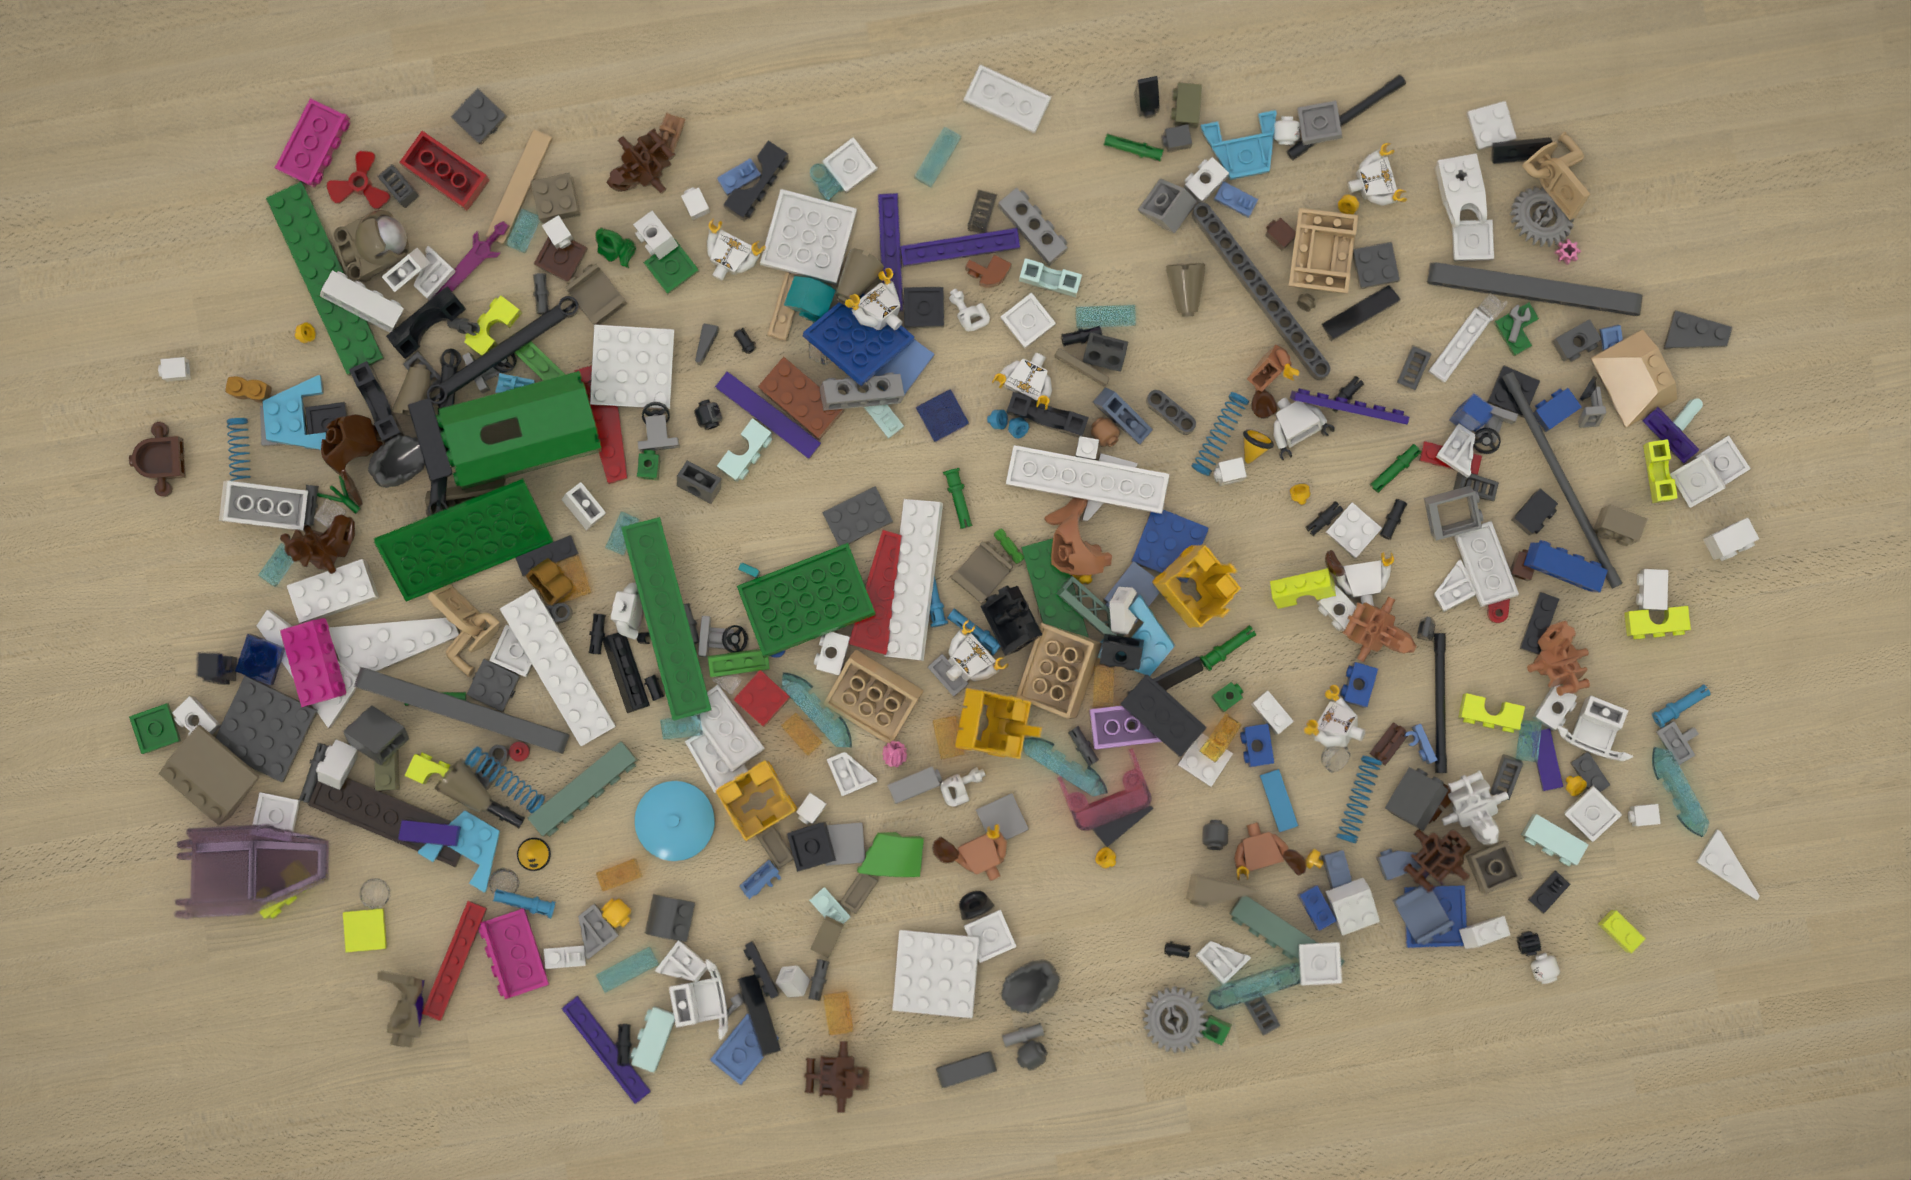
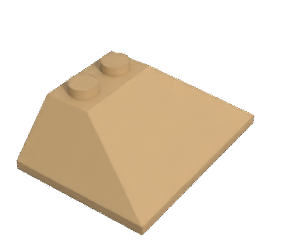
M1299 208L1289 279L1290 287L1348 294L1358 215Z
M1642 329L1590 358L1625 428L1645 418L1657 407L1661 409L1678 399L1676 382L1659 348Z

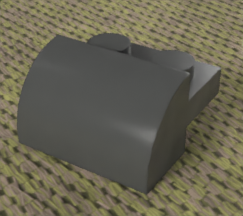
M653 894L645 934L687 942L695 902Z

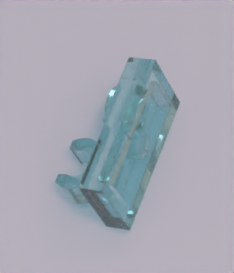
M521 209L506 245L525 253L540 221L539 216Z
M621 511L605 548L624 556L627 548L621 527L638 523L640 519Z
M280 543L258 575L274 587L279 584L294 562L292 557L285 553V545L283 543Z
M693 715L674 721L672 718L660 720L663 740L703 734L700 715Z
M1522 720L1517 744V760L1538 762L1542 722Z

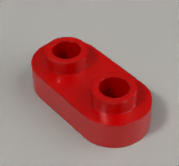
M1510 599L1488 605L1487 615L1491 622L1501 623L1507 619ZM1497 609L1501 610L1502 615L1500 617H1498L1495 614V611Z

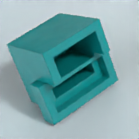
M794 276L784 306L800 312L799 316L815 323L829 311L836 290L817 279Z

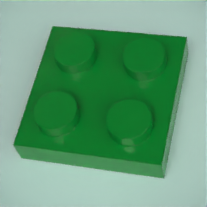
M677 241L678 247L660 260L654 254L643 262L667 294L699 272V269Z
M168 703L129 716L141 754H146L181 741Z

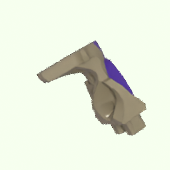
M385 971L378 972V980L392 983L402 993V1001L398 1000L396 1009L393 1011L387 1025V1033H392L390 1044L400 1047H412L413 1037H420L421 1035L420 1025L424 1001L422 992L425 980Z

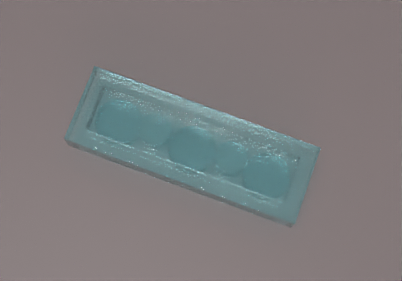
M944 126L914 178L932 188L959 143L961 136Z
M1135 305L1076 307V328L1136 325Z
M648 947L602 971L596 977L606 993L659 965L651 947Z

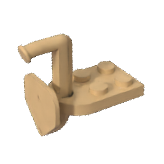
M1563 132L1558 141H1561L1570 150V153L1560 158H1551L1558 146L1556 142H1552L1538 150L1522 167L1530 176L1540 178L1545 191L1568 219L1571 220L1577 216L1590 193L1569 169V167L1581 162L1584 154L1566 132Z
M449 584L431 592L427 598L436 609H439L446 616L449 622L462 630L446 650V655L467 677H470L474 672V667H470L458 655L472 638L476 641L469 648L468 651L470 653L483 648L498 632L500 622L490 613H479ZM487 622L491 626L485 631L484 629L486 627Z

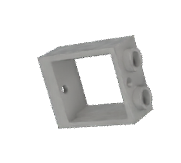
M1470 486L1424 498L1430 532L1436 541L1482 528L1481 521H1483V515L1477 505L1480 502L1479 495ZM1467 497L1471 519L1441 527L1437 505Z
M930 767L891 783L888 787L895 804L940 786L939 781H942L938 769L934 770L933 767Z

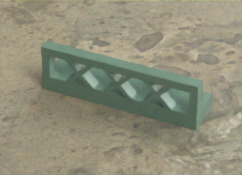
M1070 576L1056 593L1103 636L1104 634L1122 637L1125 635H1117L1111 631L1110 609L1073 576ZM1072 582L1078 586V595H1071L1066 590ZM1082 597H1090L1093 601V608H1086L1082 604ZM1097 610H1105L1107 612V621H1101L1097 618Z

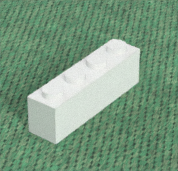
M332 270L321 290L320 297L391 333L403 313L404 308L401 307V304L395 300L384 298L378 291H371L365 288L366 286L359 281L353 282L342 272L337 271L336 273Z

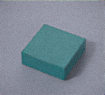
M743 562L740 563L739 571L758 578L760 574L758 569Z

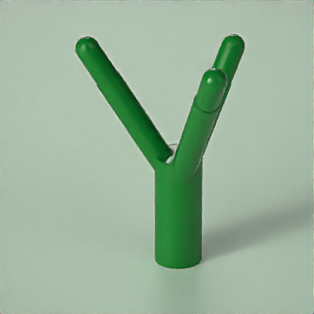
M340 475L339 480L343 494L334 486H330V489L339 497L322 493L317 494L318 497L344 503L355 514L361 509L349 498L345 483Z

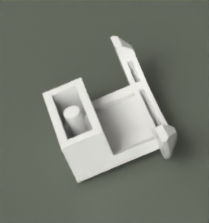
M1589 696L1584 700L1572 734L1566 728L1561 726L1557 728L1565 741L1587 752L1616 761H1625L1633 758L1632 755L1625 752L1611 751L1616 733L1622 729L1628 710L1594 696Z
M706 960L707 970L711 974V979L669 987L676 1027L719 1019L718 1033L721 1040L728 1030L725 993L717 966L710 960Z

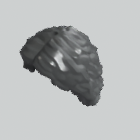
M398 435L374 452L370 459L368 472L379 486L385 488L399 486L412 479L424 469L425 462L418 439L407 435Z
M1031 961L1005 978V982L1002 985V1000L1005 1001L1006 1006L1010 1007L1012 1011L1016 1010L1020 1013L1030 1014V1012L1037 1010L1054 997L1059 988L1060 976L1049 961Z

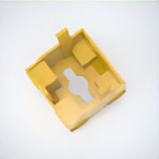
M1206 545L1189 546L1152 581L1154 586L1189 628L1202 627L1213 617L1223 618L1230 611L1229 608L1224 607L1241 589L1229 574L1237 572L1235 567L1231 563L1221 564ZM1177 577L1192 578L1195 581L1196 591L1201 596L1197 602L1191 595H1185L1182 592L1181 582Z
M966 688L963 706L967 708H962L958 727L963 730L958 729L955 748L984 752L998 757L1020 759L1025 735L1040 738L1042 727L1027 725L1031 706L1030 701L1022 700L1019 697H1009ZM984 704L987 705L986 716L988 718V726L982 731L980 741L976 739L980 714Z
M766 760L716 789V793L732 818L731 822L736 829L738 828L745 841L750 840L798 810L778 779L774 768ZM769 789L773 790L775 796L767 800L763 809H751L746 813L743 812L741 806L749 802V798L753 793H764Z

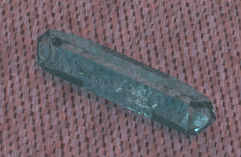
M783 672L782 689L836 747L852 748L850 731L843 718L840 716L835 721L832 719L835 715L827 707L823 709L819 705L821 700L814 693L811 695L808 693L813 688L808 681L800 676Z
M1024 738V753L1092 797L1108 793L1104 781L1090 766L1084 772L1081 770L1083 766L1075 761L1069 763L1065 760L1066 756L1058 750L1052 752L1051 749L1055 745L1054 743L1041 738Z
M1654 747L1652 765L1657 780L1663 778L1664 788L1668 793L1671 792L1675 808L1681 811L1677 815L1679 821L1689 831L1703 837L1708 830L1710 822L1672 751Z
M1297 962L1285 964L1226 983L1211 990L1207 1001L1216 1010H1221L1300 984V966Z

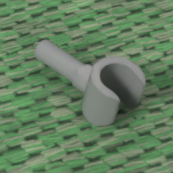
M740 993L730 999L734 1005L727 1010L728 1017L736 1008L744 1003Z

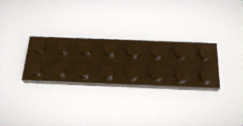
M346 778L340 790L318 781L308 806L415 851H419L426 844L398 840L402 820L449 825L452 822L388 794L375 791V789L349 778ZM443 846L436 859L456 867L462 854L448 846Z

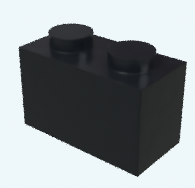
M1540 488L1535 491L1511 520L1528 535L1537 534L1544 527L1542 522L1546 518L1550 519L1557 512L1555 507L1558 503Z

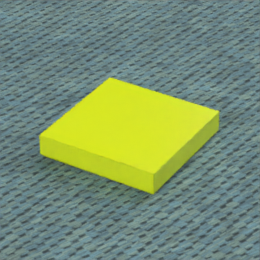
M384 908L343 912L346 952L387 949Z

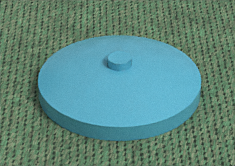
M668 781L654 786L642 797L635 812V830L639 841L648 852L663 860L681 861L697 855L707 846L714 832L715 814L710 800L699 788L686 782Z

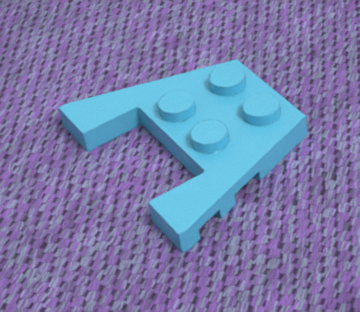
M1276 110L1258 114L1262 133L1258 135L1222 141L1218 122L1200 126L1222 167L1229 172L1228 177L1230 180L1269 173Z
M320 375L263 401L267 441L321 450L322 439L326 438V432L306 435L303 397L323 394L322 377Z
M1139 594L1128 607L1132 614L1143 621L1131 636V638L1144 640L1140 669H1135L1134 671L1151 676L1171 652L1175 644ZM1102 645L1097 658L1101 657ZM1117 652L1121 656L1126 655L1125 652Z
M465 810L449 824L459 826L460 833L458 846L448 847L479 864V868L469 884L486 893L500 830ZM426 844L418 851V854L434 862L444 845Z

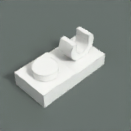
M584 945L544 949L545 969L586 966Z

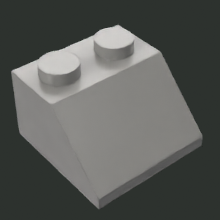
M1160 178L1138 208V211L1161 228L1175 233L1197 201L1185 188Z

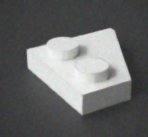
M428 246L425 252H427L426 258L430 264L419 272L414 287L430 300L456 271Z
M1458 424L1436 457L1468 478L1471 475L1475 434L1461 424Z
M1461 560L1456 563L1441 586L1434 593V597L1443 612L1476 596L1467 570Z
M846 752L827 759L842 796L878 782L872 774Z
M678 940L655 971L698 982L707 970L705 961L682 941Z
M1209 941L1195 955L1222 985L1251 959L1248 955L1220 946V944Z

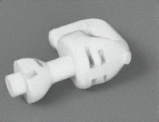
M957 289L950 291L951 296L949 300L957 305L960 311L957 317L967 332L978 330L989 323L990 316L983 303L967 308L964 303L963 291H958ZM978 316L982 317L981 320L971 324V319Z
M975 767L966 776L961 777L959 774H955L941 781L940 789L947 805L955 807L968 802L969 797L964 785L970 782H982V777L985 776L984 770H978ZM948 787H954L955 799L952 798Z

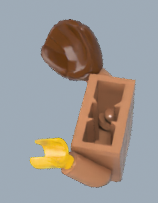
M1275 345L1259 361L1247 378L1256 389L1251 403L1252 411L1261 419L1268 418L1277 411L1273 395L1266 391L1265 388L1283 370V376L1294 381L1293 375L1299 376V370L1291 367L1290 355L1284 348Z
M1258 822L1246 825L1250 837L1241 839V843L1238 844L1234 856L1237 880H1240V874H1245L1246 879H1248L1249 871L1280 863L1284 860L1296 875L1300 876L1305 873L1307 867L1306 860L1299 852L1289 849L1287 844L1276 834H1271L1270 832L1261 833Z
M996 824L995 830H991L988 826L986 834L962 844L957 849L942 837L934 841L932 849L934 856L940 862L953 863L956 861L959 865L970 872H974L976 875L985 871L989 880L992 881L1001 876L996 865L1004 861L1007 841L1002 833L999 832V825Z

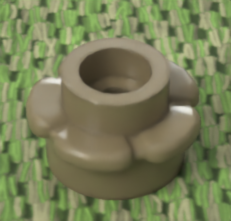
M1306 293L1299 296L1297 305L1302 310L1309 312L1312 308L1316 307L1315 299L1312 295Z

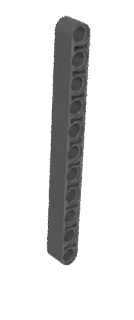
M1198 203L1192 213L1196 224L1310 375L1316 380L1325 379L1331 370L1327 360L1207 203ZM1204 209L1207 215L1199 217L1197 210ZM1214 224L1218 227L1219 231L1212 233L1209 231L1208 226ZM1227 240L1231 247L1225 249L1220 245V242ZM1240 256L1242 263L1235 264L1232 261V257ZM1247 271L1252 272L1254 279L1247 280L1244 273ZM1256 288H1264L1266 295H1258ZM1275 303L1278 306V310L1270 311L1268 304ZM1280 319H1287L1290 322V326H1281ZM1292 335H1300L1302 341L1295 343L1292 340ZM1305 350L1313 352L1312 359H1307L1304 356ZM1316 366H1323L1325 368V374H1318L1316 372Z
M1436 262L1430 263L1427 279L1428 284L1630 316H1640L1643 295L1638 293Z
M360 667L354 684L357 688L564 754L570 736L567 733Z

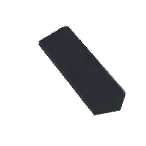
M1388 285L1321 325L1330 340L1333 341L1397 304L1401 299L1392 287Z
M428 398L408 404L430 481L450 477L453 473L431 399Z
M619 633L607 635L603 638V644L626 712L631 713L650 706L627 637Z
M1196 656L1153 680L1164 690H1167L1203 671L1199 656Z
M756 975L737 979L761 1056L764 1057L781 1051Z

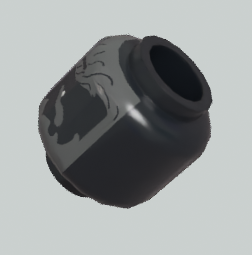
M709 399L699 402V406L694 410L699 427L710 430L720 426L719 423L723 417L719 405L716 402L710 403Z

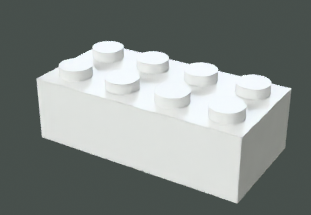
M223 481L219 521L303 530L308 491Z
M363 559L338 567L333 574L327 571L287 585L300 624L325 618L379 599L368 563Z

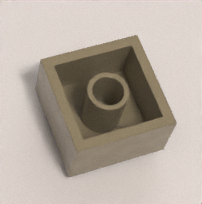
M569 172L531 181L539 220L542 224L547 223L558 215L561 219L581 215L573 179Z
M1608 505L1601 508L1594 531L1598 532L1599 537L1605 539L1611 537L1617 540L1616 543L1628 546V544L1631 545L1640 540L1647 518L1613 505Z
M1500 841L1466 856L1481 893L1487 894L1523 879L1507 841Z

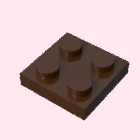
M548 236L534 265L568 282L575 274L588 248L571 240L569 246L563 249H556Z

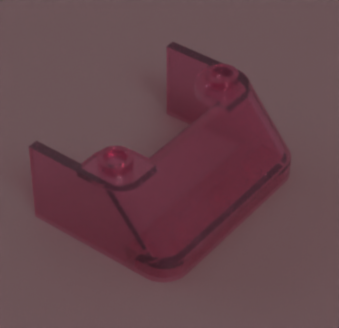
M1133 748L1127 750L1134 769L1127 771L1122 778L1125 790L1088 804L1086 797L1080 792L1068 794L1062 776L1057 777L1069 811L1080 830H1091L1147 808L1151 804L1152 797Z

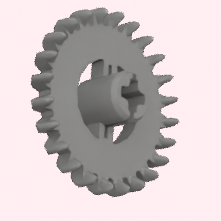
M1536 186L1533 190L1527 188L1525 192H1521L1519 197L1515 198V203L1511 206L1514 210L1510 213L1511 216L1515 215V217L1511 220V223L1518 222L1514 230L1521 228L1519 236L1526 233L1525 241L1532 237V245H1535L1540 240V247L1546 241L1548 247H1550L1553 241L1555 245H1558L1560 239L1564 241L1566 236L1570 235V230L1574 227L1572 222L1575 219H1568L1543 186L1540 190ZM1545 204L1539 206L1530 217V209L1533 205ZM1547 207H1548L1549 209L1547 210V212L1545 213V215L1543 216V218L1541 219V221H1540L1539 224H1538L1537 222L1539 221V219L1541 218V216L1543 215V213L1545 212V210H1546ZM1553 209L1556 214V222L1553 226L1546 227L1553 217Z
M1176 986L1172 988L1171 992L1168 987L1165 988L1164 993L1159 990L1158 997L1155 995L1151 997L1153 1003L1147 1002L1150 1010H1144V1013L1148 1015V1017L1143 1018V1021L1148 1022L1144 1029H1150L1147 1036H1154L1152 1043L1159 1042V1049L1165 1045L1166 1052H1169L1171 1047L1174 1053L1178 1052V1047L1181 1052L1186 1051L1185 1046L1193 1049L1192 1043L1199 1044L1196 1037H1204L1200 1030L1207 1029V1027L1202 1025L1203 1022L1208 1021V1019L1202 1018V1015L1207 1013V1011L1200 1010L1204 1003L1196 1004L1199 996L1191 998L1192 991H1188L1185 994L1184 987L1179 992ZM1175 1005L1182 1007L1188 1015L1189 1022L1184 1032H1182L1181 1027L1186 1024L1187 1016L1183 1011L1176 1010ZM1166 1008L1169 1013L1165 1017V1023L1169 1028L1173 1029L1174 1035L1168 1033L1161 1022L1162 1013ZM1179 1017V1021L1174 1022L1173 1018Z

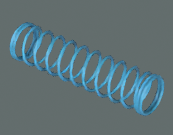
M1230 392L1228 396L1232 402H1225V406L1228 409H1221L1224 416L1217 417L1221 423H1214V427L1217 430H1210L1214 437H1206L1210 444H1202L1206 451L1200 450L1199 454L1203 458L1196 457L1195 460L1198 464L1192 463L1191 465L1193 469L1206 476H1210L1212 470L1202 465L1197 459L1207 461L1213 465H1216V463L1207 459L1201 452L1208 453L1217 458L1220 457L1209 451L1204 445L1223 451V449L1214 445L1208 438L1227 444L1215 436L1212 431L1231 437L1220 430L1215 424L1234 430V428L1221 421L1219 417L1238 423L1227 416L1223 410L1232 412L1240 417L1242 416L1232 410L1227 403L1236 405L1244 410L1245 407L1237 404L1232 399L1244 405L1249 403L1248 399L1235 392Z
M227 419L226 423L228 425L226 427L228 429L233 430L227 433L229 437H233V439H230L227 443L230 445H234L233 447H230L228 451L231 453H235L229 456L228 459L232 461H237L229 464V467L232 469H238L231 471L229 473L231 476L237 477L231 479L230 481L243 478H251V476H240L231 474L234 472L251 469L231 466L233 464L250 462V460L231 459V457L250 454L249 452L231 451V449L250 446L249 444L230 443V441L248 439L249 437L229 435L233 432L248 431L249 429H238L228 427L230 425L246 424L248 423V419Z
M478 746L469 753L465 760L467 766L470 765V768L474 767L480 757L486 754L485 761L476 770L477 773L482 770L489 759H493L492 764L483 773V777H486L493 765L498 763L499 767L491 775L489 782L494 780L500 769L505 768L504 774L497 780L495 787L503 781L506 774L511 773V778L503 785L501 791H504L509 786L511 780L517 777V783L509 790L507 795L510 796L515 791L517 785L523 782V788L517 792L514 801L520 797L526 787H530L529 792L520 801V805H523L530 793L535 791L536 795L528 803L526 810L529 809L530 813H534L541 807L545 796L542 794L538 795L537 790L531 791L530 785L525 786L524 780L519 781V777L513 776L512 771L507 772L505 766L500 767V762L494 763V758H488L487 752L482 753V749ZM540 799L539 803H538V804L536 805V807L533 809V807H534V805L536 804V802Z
M1364 755L1361 760L1370 766L1360 765L1358 767L1368 774L1357 773L1356 775L1367 782L1354 781V784L1363 789H1351L1352 792L1362 797L1349 796L1350 800L1360 805L1348 803L1346 806L1356 812H1344L1345 815L1355 820L1341 819L1343 823L1353 828L1340 826L1339 829L1349 835L1337 833L1336 836L1352 843H1357L1358 836L1344 829L1361 830L1345 821L1363 823V821L1347 813L1365 816V813L1351 806L1368 808L1367 805L1352 798L1371 800L1354 790L1373 793L1372 790L1358 783L1376 785L1374 782L1359 775L1378 777L1361 767L1381 770L1370 763L1382 765L1383 763L1380 760Z

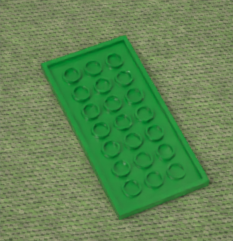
M524 478L373 538L380 555L406 602L554 542Z

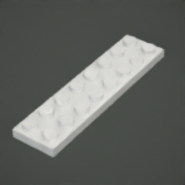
M1014 445L1006 485L1162 514L1170 474Z
M904 499L900 535H902L897 564V577L894 585L895 593L892 601L887 654L884 655L885 657L924 661L942 518V502Z
M533 589L501 607L502 614L580 746L616 727L537 590Z

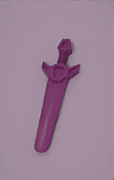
M504 221L495 225L494 231L491 233L492 235L485 241H480L477 230L473 235V247L454 269L456 272L434 296L446 286L453 291L486 258H497L501 252H491V245L499 236L506 234L509 225Z

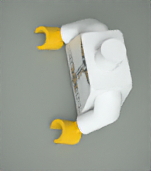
M1391 143L1383 144L1381 149L1368 155L1359 165V169L1356 172L1357 180L1348 182L1350 193L1361 191L1363 199H1368L1371 203L1381 206L1396 203L1397 201H1407V198L1400 199V194L1406 191L1402 189L1397 190L1388 156L1384 157L1394 153V150L1386 151V147Z
M713 218L709 222L710 230L707 239L708 256L711 263L717 266L712 276L723 281L727 272L737 275L754 267L760 253L766 249V246L764 245L761 249H758L757 244L759 241L751 246L723 230L719 232L722 221L719 222L718 226H715Z
M886 268L887 276H885L883 271L878 274L879 279L885 281L884 284L881 282L861 299L857 294L850 295V299L845 301V305L848 308H853L852 312L861 325L881 330L888 324L891 328L897 330L902 324V321L897 317L900 310V301L894 283L890 281L893 277V271L890 268Z
M1035 353L1031 362L1026 359L1015 361L996 374L992 380V383L994 381L1001 383L999 388H1002L1004 385L1005 388L1036 400V407L1039 404H1044L1045 410L1048 409L1052 385L1051 378L1047 375L1048 371L1042 368L1046 359L1043 355Z
M969 620L964 622L963 629L958 631L950 644L948 652L950 658L948 662L952 668L946 672V675L951 681H955L959 676L965 681L970 679L974 682L988 680L998 673L999 669H1005L1009 666V663L1001 666L1000 660L1005 657L995 660L972 635L971 632L975 629L976 625L972 629H968L966 624Z
M1331 685L1330 690L1328 689L1325 692L1326 698L1333 699L1334 701H1330L1318 722L1311 719L1306 723L1307 727L1304 728V732L1307 735L1314 734V741L1320 742L1325 747H1346L1351 738L1362 741L1365 735V730L1358 727V716L1344 699L1338 696L1340 690L1336 685Z

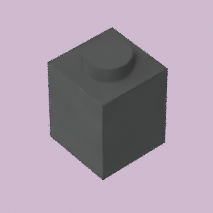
M1189 125L1167 128L1164 131V135L1161 136L1163 147H1167V152L1188 149L1192 146Z

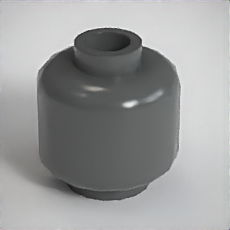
M1210 820V823L1203 826L1202 842L1207 846V849L1222 850L1228 844V827L1222 824L1221 820Z
M1031 1040L1018 1049L1017 1062L1022 1068H1027L1031 1071L1035 1070L1046 1062L1047 1050L1041 1042Z

